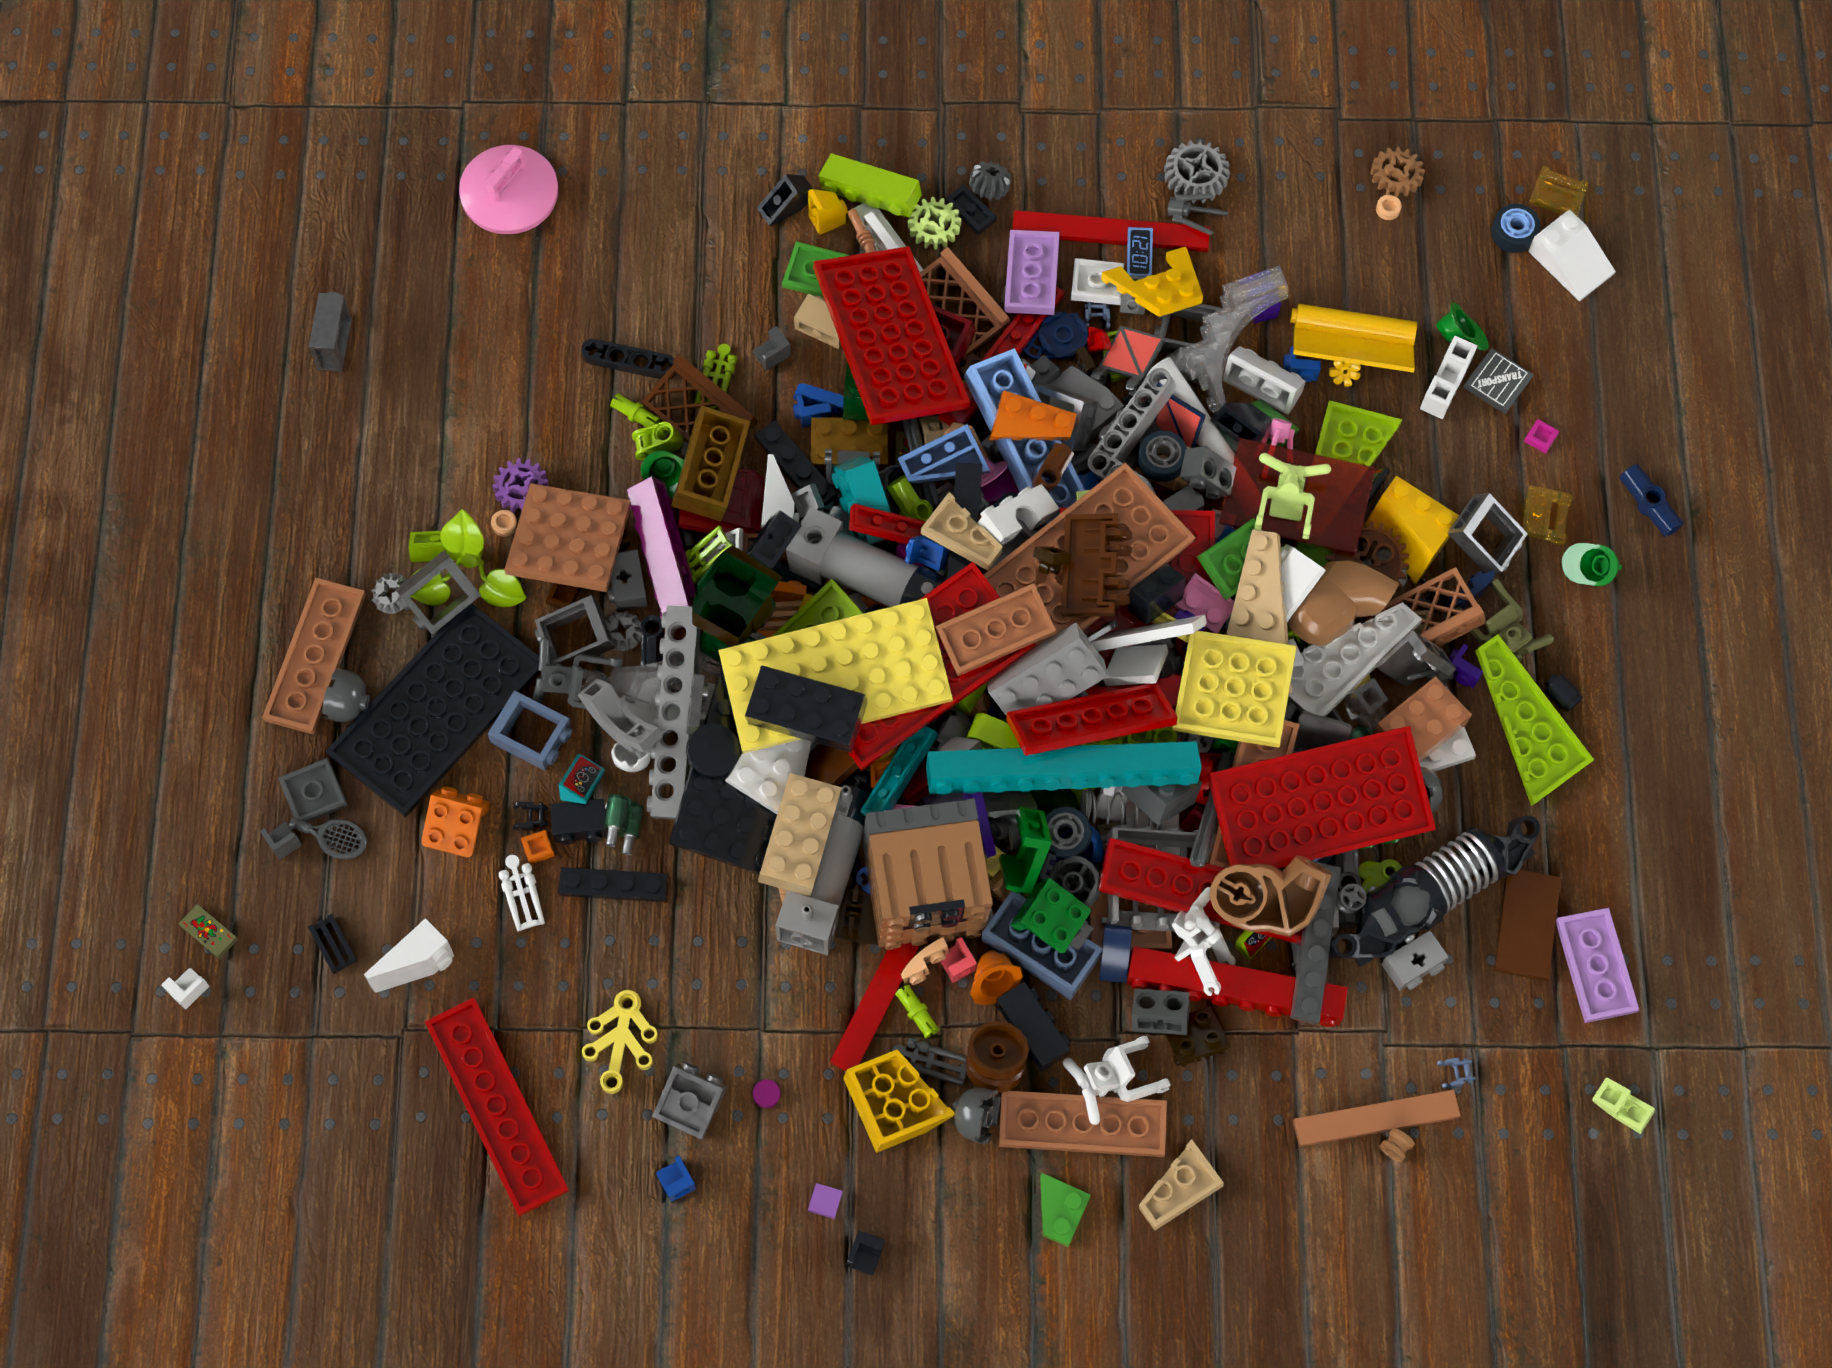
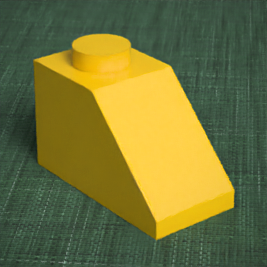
M815 189L808 191L809 218L819 235L846 224L847 206L842 199H838L835 192Z

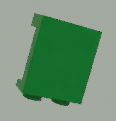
M1018 806L1015 816L1021 837L1020 846L1015 856L1001 854L999 862L1007 890L1015 893L1032 894L1052 840L1044 811Z

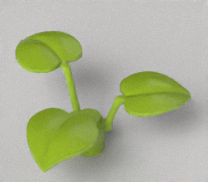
M461 509L443 526L440 533V540L448 551L452 553L461 552L460 558H458L455 564L458 567L463 564L466 568L479 566L480 577L484 581L479 587V593L487 603L497 607H511L523 602L527 596L516 576L505 575L504 569H494L489 572L488 576L485 575V562L481 559L484 552L483 534L474 519L464 509ZM440 572L410 597L432 606L445 603L451 594V588L446 583L451 578L450 573L448 572L446 576L442 577Z

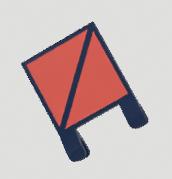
M1160 382L1157 383V387L1163 386ZM1172 394L1154 419V422L1161 430L1171 431L1179 435L1184 440L1186 447L1195 448L1206 415Z

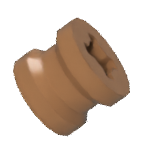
M1392 1128L1389 1132V1138L1382 1141L1379 1146L1387 1156L1401 1163L1405 1159L1406 1151L1411 1150L1415 1143L1403 1131Z

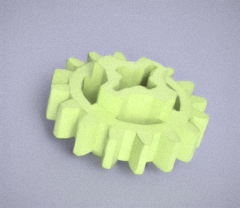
M932 197L929 203L922 199V206L917 204L908 220L910 236H916L917 244L923 241L924 248H928L930 244H933L934 249L938 248V244L947 247V240L954 242L955 235L960 234L961 218H959V210H953L952 202L945 205L944 198L936 202L935 198Z

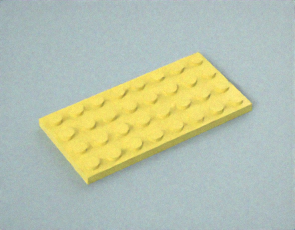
M927 598L718 650L743 754L800 740L797 737L748 724L745 714L761 665L865 694L868 703L861 724L953 701Z

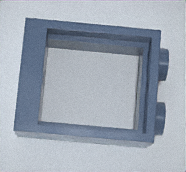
M514 690L488 732V737L491 744L545 771L549 764L553 765L559 755L558 749L562 742L566 743L569 740L572 729L568 717ZM524 708L558 724L541 753L506 737Z

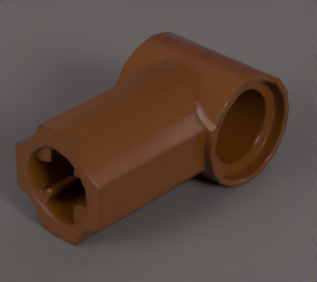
M1059 443L1053 445L1041 468L1032 480L1033 488L1042 484L1049 494L1055 489L1074 456L1070 447ZM1042 477H1047L1051 483L1045 482Z

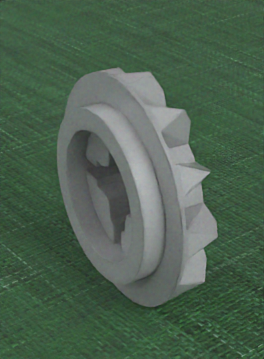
M393 572L383 574L382 578L376 580L375 588L371 589V591L373 592L372 601L378 610L387 614H394L404 609L397 601L400 595L396 590L392 593V598L385 596L389 592V587L396 589L407 580L404 576Z
M625 611L624 613L615 612L609 618L606 617V623L616 647L613 650L627 651L639 644L642 639L641 622L636 615ZM618 623H621L624 628H629L626 630V639L621 636L620 632L615 633L618 631Z

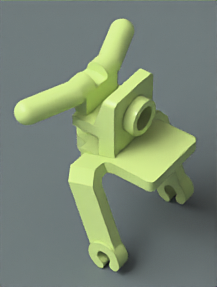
M1262 453L1259 456V460L1279 471L1280 476L1277 487L1267 486L1263 489L1254 530L1261 531L1268 498L1272 499L1270 516L1296 521L1301 520L1305 504L1308 506L1302 538L1309 540L1310 522L1315 498L1312 494L1303 492L1306 479L1304 477L1328 474L1331 471V466L1329 464L1306 467L1294 466L1284 463L1267 453Z

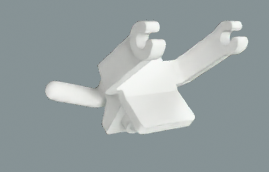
M1211 887L1205 888L1192 904L1188 913L1179 912L1172 923L1176 934L1184 939L1174 958L1179 962L1191 954V959L1204 985V992L1208 996H1211L1213 991L1218 995L1221 991V984L1217 981L1206 956L1207 948L1212 946L1219 963L1227 964L1225 961L1230 965H1235L1236 963L1219 927L1213 926L1209 922V917L1203 910L1210 901Z
M1142 1036L1135 1041L1107 1049L1102 1062L1085 1065L1084 1070L1086 1074L1071 1058L1064 1059L1063 1066L1083 1089L1082 1094L1085 1098L1091 1124L1097 1125L1100 1122L1096 1101L1097 1095L1104 1097L1108 1091H1114V1093H1118L1122 1101L1129 1102L1169 1090L1171 1084L1168 1079H1162L1133 1090H1127L1126 1085L1135 1076V1072L1126 1054L1147 1048L1148 1043H1150L1147 1036Z

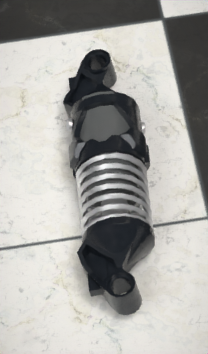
M1533 816L1514 818L1509 822L1505 837L1471 827L1462 833L1461 836H1457L1455 842L1450 841L1447 847L1442 846L1439 852L1434 851L1431 858L1426 856L1423 863L1417 862L1412 866L1400 868L1389 876V881L1378 888L1373 886L1367 891L1366 903L1361 908L1356 933L1331 936L1329 955L1336 959L1353 958L1358 967H1361L1374 958L1394 954L1397 945L1404 941L1406 943L1411 942L1415 938L1414 934L1420 930H1429L1443 921V916L1450 909L1453 910L1456 904H1462L1464 899H1470L1472 894L1479 893L1480 889H1485L1489 883L1493 884L1503 877L1517 874L1522 867L1523 861L1535 854L1531 847L1540 832L1539 821ZM1522 822L1527 826V833L1525 835L1521 831ZM1452 846L1456 847L1459 856L1452 850ZM1444 851H1446L1449 854V857L1452 862H1450L1449 859L1446 856H1444ZM1472 874L1475 875L1476 882L1470 877ZM1463 880H1467L1468 887L1464 885ZM1340 939L1343 940L1346 945L1345 951L1343 953H1341L1337 947L1338 941Z

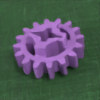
M517 458L516 464L513 465L510 461H507L508 468L499 467L501 476L494 475L496 484L492 485L496 493V500L501 501L504 509L510 505L511 512L513 513L517 508H520L522 512L530 483L549 486L545 470L540 471L538 463L532 467L530 459H527L525 464H522L520 458Z

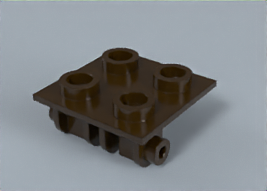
M853 884L851 889H845L836 939L878 945L871 897L862 890L861 885Z
M1211 1006L1189 1013L1187 1035L1165 1034L1175 1054L1173 1058L1176 1066L1181 1065L1185 1067L1186 1064L1195 1062L1194 1059L1200 1062L1202 1056L1205 1059H1209V1056L1219 1053L1224 1054V1050L1231 1047Z

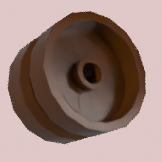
M1001 1021L987 1022L977 1027L970 1037L965 1063L967 1076L977 1087L997 1090L998 1093L1007 1092L1017 1087L1023 1079L1029 1051L1027 1038L1020 1029L1010 1023Z

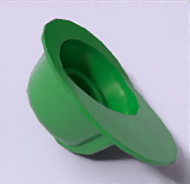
M1451 303V311L1436 323V327L1448 342H1452L1454 336H1457L1477 345L1479 350H1487L1489 346L1488 340L1482 329L1464 313L1457 303Z
M668 450L655 451L643 460L641 476L644 480L652 476L665 482L669 496L674 497L684 459Z
M1576 543L1565 551L1562 558V569L1566 577L1579 584L1605 586L1612 582L1618 570L1622 569L1617 555L1611 548L1604 545Z

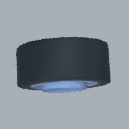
M1509 204L1497 212L1491 228L1492 238L1496 245L1504 251L1522 253L1530 248L1534 236L1539 233L1541 228L1540 219L1536 212L1526 205Z

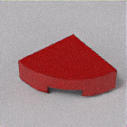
M1087 327L1088 352L1096 353L1111 349V342L1105 331L1099 328Z

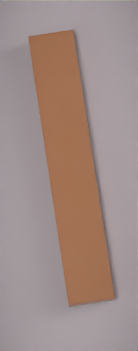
M1449 1090L1295 1118L1293 1123L1299 1147L1386 1132L1392 1128L1403 1129L1458 1119L1461 1115L1455 1091Z

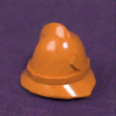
M989 950L983 954L977 962L974 983L970 992L974 1003L987 1006L996 1004L997 998L1020 984L1022 979L1020 967L1014 966L1009 957L1003 952Z

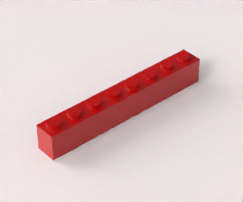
M1133 946L1126 984L1132 985L1133 989L1149 988L1163 991L1189 992V999L1191 1001L1205 999L1211 1000L1212 1004L1217 1006H1228V1004L1239 1006L1238 1008L1243 1011L1252 1012L1257 1009L1265 1011L1267 1015L1280 1017L1282 1014L1291 1016L1296 977L1209 961L1217 981L1221 984V991L1218 995L1213 991L1212 995L1208 996L1204 992V985L1191 957L1186 956L1178 962L1174 958L1176 954ZM1325 983L1320 1025L1326 1027L1340 1025L1344 1018L1348 987Z

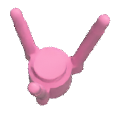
M1272 418V422L1269 424L1265 436L1261 439L1254 457H1259L1270 436L1272 442L1268 454L1273 456L1277 442L1284 443L1285 439H1287V462L1293 463V437L1295 430L1291 429L1292 423L1283 419ZM1264 465L1262 479H1266L1270 469L1267 465Z

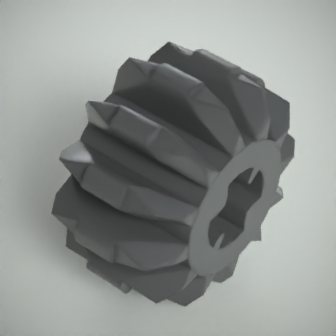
M981 161L979 165H974L971 171L969 187L973 189L974 194H979L980 198L986 197L989 201L992 198L1000 200L1009 191L1011 174L1007 172V168L1000 167V163L993 164L991 161L988 163Z

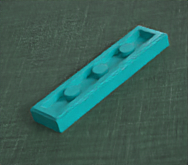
M925 726L902 742L861 808L860 812L864 816H866V813L893 809L938 736L934 729Z

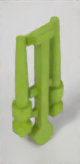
M727 344L719 345V360L715 359V351L708 350L706 353L707 359L704 360L703 374L706 377H712V382L717 385L719 379L723 380L721 389L724 392H727L731 375L734 374V365L737 363V356L730 354L731 349ZM714 363L717 364L715 372H711ZM723 366H725V369H724V373H725V374H721V370H722V367H723ZM699 391L697 393L695 404L702 403L701 393ZM717 406L708 407V408H711V409H715V408H716V409H720V408L717 407Z
M720 525L692 549H688L685 552L690 571L693 574L694 585L699 582V579L702 578L716 558L733 545ZM717 534L719 537L700 553V550ZM723 543L726 545V547L723 550H721L717 555H715L710 561H705V558L709 554H711L720 544ZM701 563V565H702L703 567H699V568L695 571L694 568H695L698 564Z

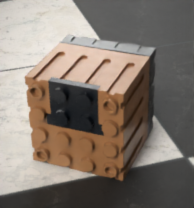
M975 798L866 813L862 846L878 947L892 950L900 948L901 944L912 943L913 946L927 944L928 940L940 939L942 937L945 942L954 940V937L965 935V938L981 936V933L987 926L993 903Z

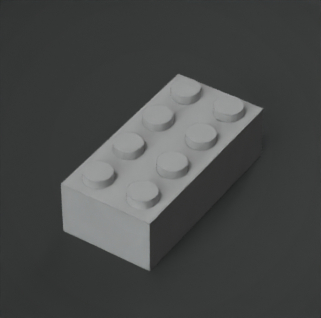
M1075 622L1032 648L997 676L989 680L987 687L991 697L1007 716L1009 711L1069 700L1108 677L1104 659Z

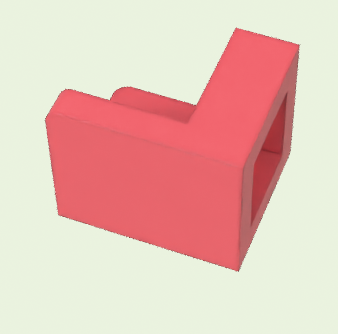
M962 937L956 939V945L948 948L950 953L946 954V958L940 961L952 983L975 972L977 963Z

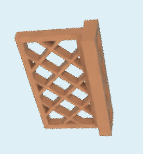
M947 247L940 252L941 257L920 272L923 283L927 284V293L930 300L942 301V309L944 310L946 302L960 303L957 315L969 320H975L974 326L977 331L979 321H989L994 326L987 333L976 331L972 344L968 347L963 358L965 359L968 354H972L1001 330L1004 332L1010 324V319ZM942 266L946 271L945 280L932 279L933 271ZM931 284L945 285L943 296L930 295ZM948 285L959 286L962 289L961 297H947ZM963 304H975L977 307L976 315L962 314Z
M1456 567L1394 598L1381 611L1388 610L1402 602L1412 604L1411 610L1415 612L1417 606L1429 608L1430 611L1427 619H1422L1421 621L1424 628L1419 634L1438 647L1486 623L1482 608L1477 604ZM1453 577L1456 578L1458 585L1455 592L1442 589L1445 581ZM1431 591L1436 593L1432 604L1419 601L1423 592ZM1440 594L1453 597L1450 608L1437 605ZM1458 598L1468 600L1472 606L1464 611L1454 609ZM1434 610L1448 613L1446 620L1441 623L1431 621ZM1375 615L1366 616L1364 618L1366 621L1375 618Z

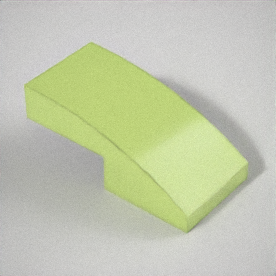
M1606 1077L1592 1101L1615 1119L1641 1134L1653 1116L1655 1108L1630 1095L1631 1091Z

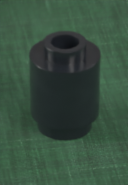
M1555 673L1544 684L1547 687L1544 692L1561 709L1565 708L1568 712L1584 698L1580 694L1581 691L1564 674L1558 676Z

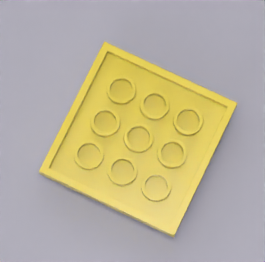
M1196 631L1190 634L1175 711L1178 717L1177 725L1173 726V731L1280 748L1297 646Z

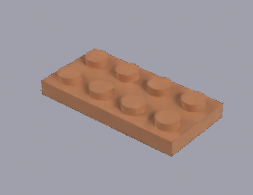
M1034 583L936 626V630L957 676L1056 634V629Z

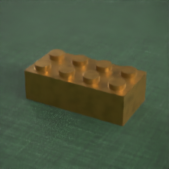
M701 405L695 419L672 502L673 507L721 522L728 507L750 421Z

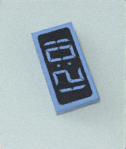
M1128 227L1127 273L1129 276L1147 277L1152 275L1153 228Z

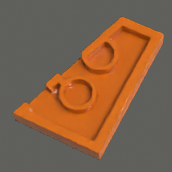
M1004 390L1001 394L989 440H998L999 438H1012V440H1069L1077 414Z

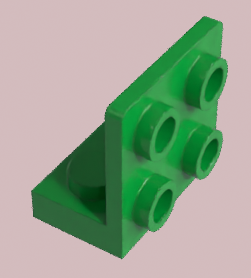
M1047 878L1037 882L1032 894L1028 896L1010 925L1017 931L1030 930L1056 951L1064 953L1090 914L1091 909L1051 878Z

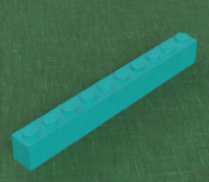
M1197 741L1071 746L1027 756L1024 755L1021 748L928 751L926 763L929 794L940 795L949 793L973 794L976 792L1000 793L1003 791L1027 792L1045 789L1053 791L1071 788L1080 790L1096 787L1198 784L1202 768Z

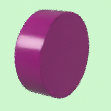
M765 1079L755 1085L753 1098L759 1107L765 1109L772 1108L780 1100V1088L774 1081Z

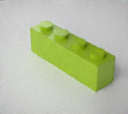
M832 153L818 175L823 191L835 192L836 195L845 197L852 202L858 201L875 209L880 208L890 211L897 216L910 217L922 196L919 180Z

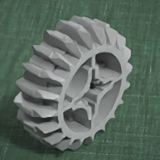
M1201 139L1197 144L1190 140L1187 146L1181 142L1179 148H1174L1171 155H1168L1164 166L1165 182H1168L1169 190H1174L1175 197L1176 194H1213V198L1210 199L1213 201L1215 194L1220 196L1223 189H1225L1230 176L1229 162L1225 161V153L1219 154V147L1212 149L1210 142L1206 146L1202 145Z

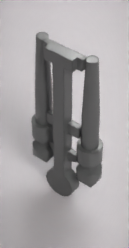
M910 1037L907 1041V1046L915 1049L913 1053L906 1051L903 1045L898 1044L893 1047L892 1051L898 1050L904 1057L911 1059V1062H908L919 1074L963 1085L967 1073L965 1067L966 1056L930 1045L929 1042L923 1040L919 1042L913 1037ZM918 1048H919V1051H921V1052H925V1053H927V1051L930 1052V1053H929V1056L926 1057V1056L919 1055V1054H918ZM937 1054L964 1061L962 1067L936 1060L934 1056ZM915 1061L926 1063V1066L923 1067V1065L915 1063ZM931 1065L959 1073V1079L932 1070Z

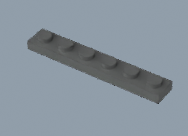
M1319 862L1316 863L1329 870L1332 876L1317 913L1310 924L1303 928L1290 1016L1291 1019L1315 1025L1320 1022L1341 870L1339 867Z

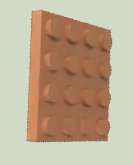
M530 483L505 565V575L607 592L631 508V501Z

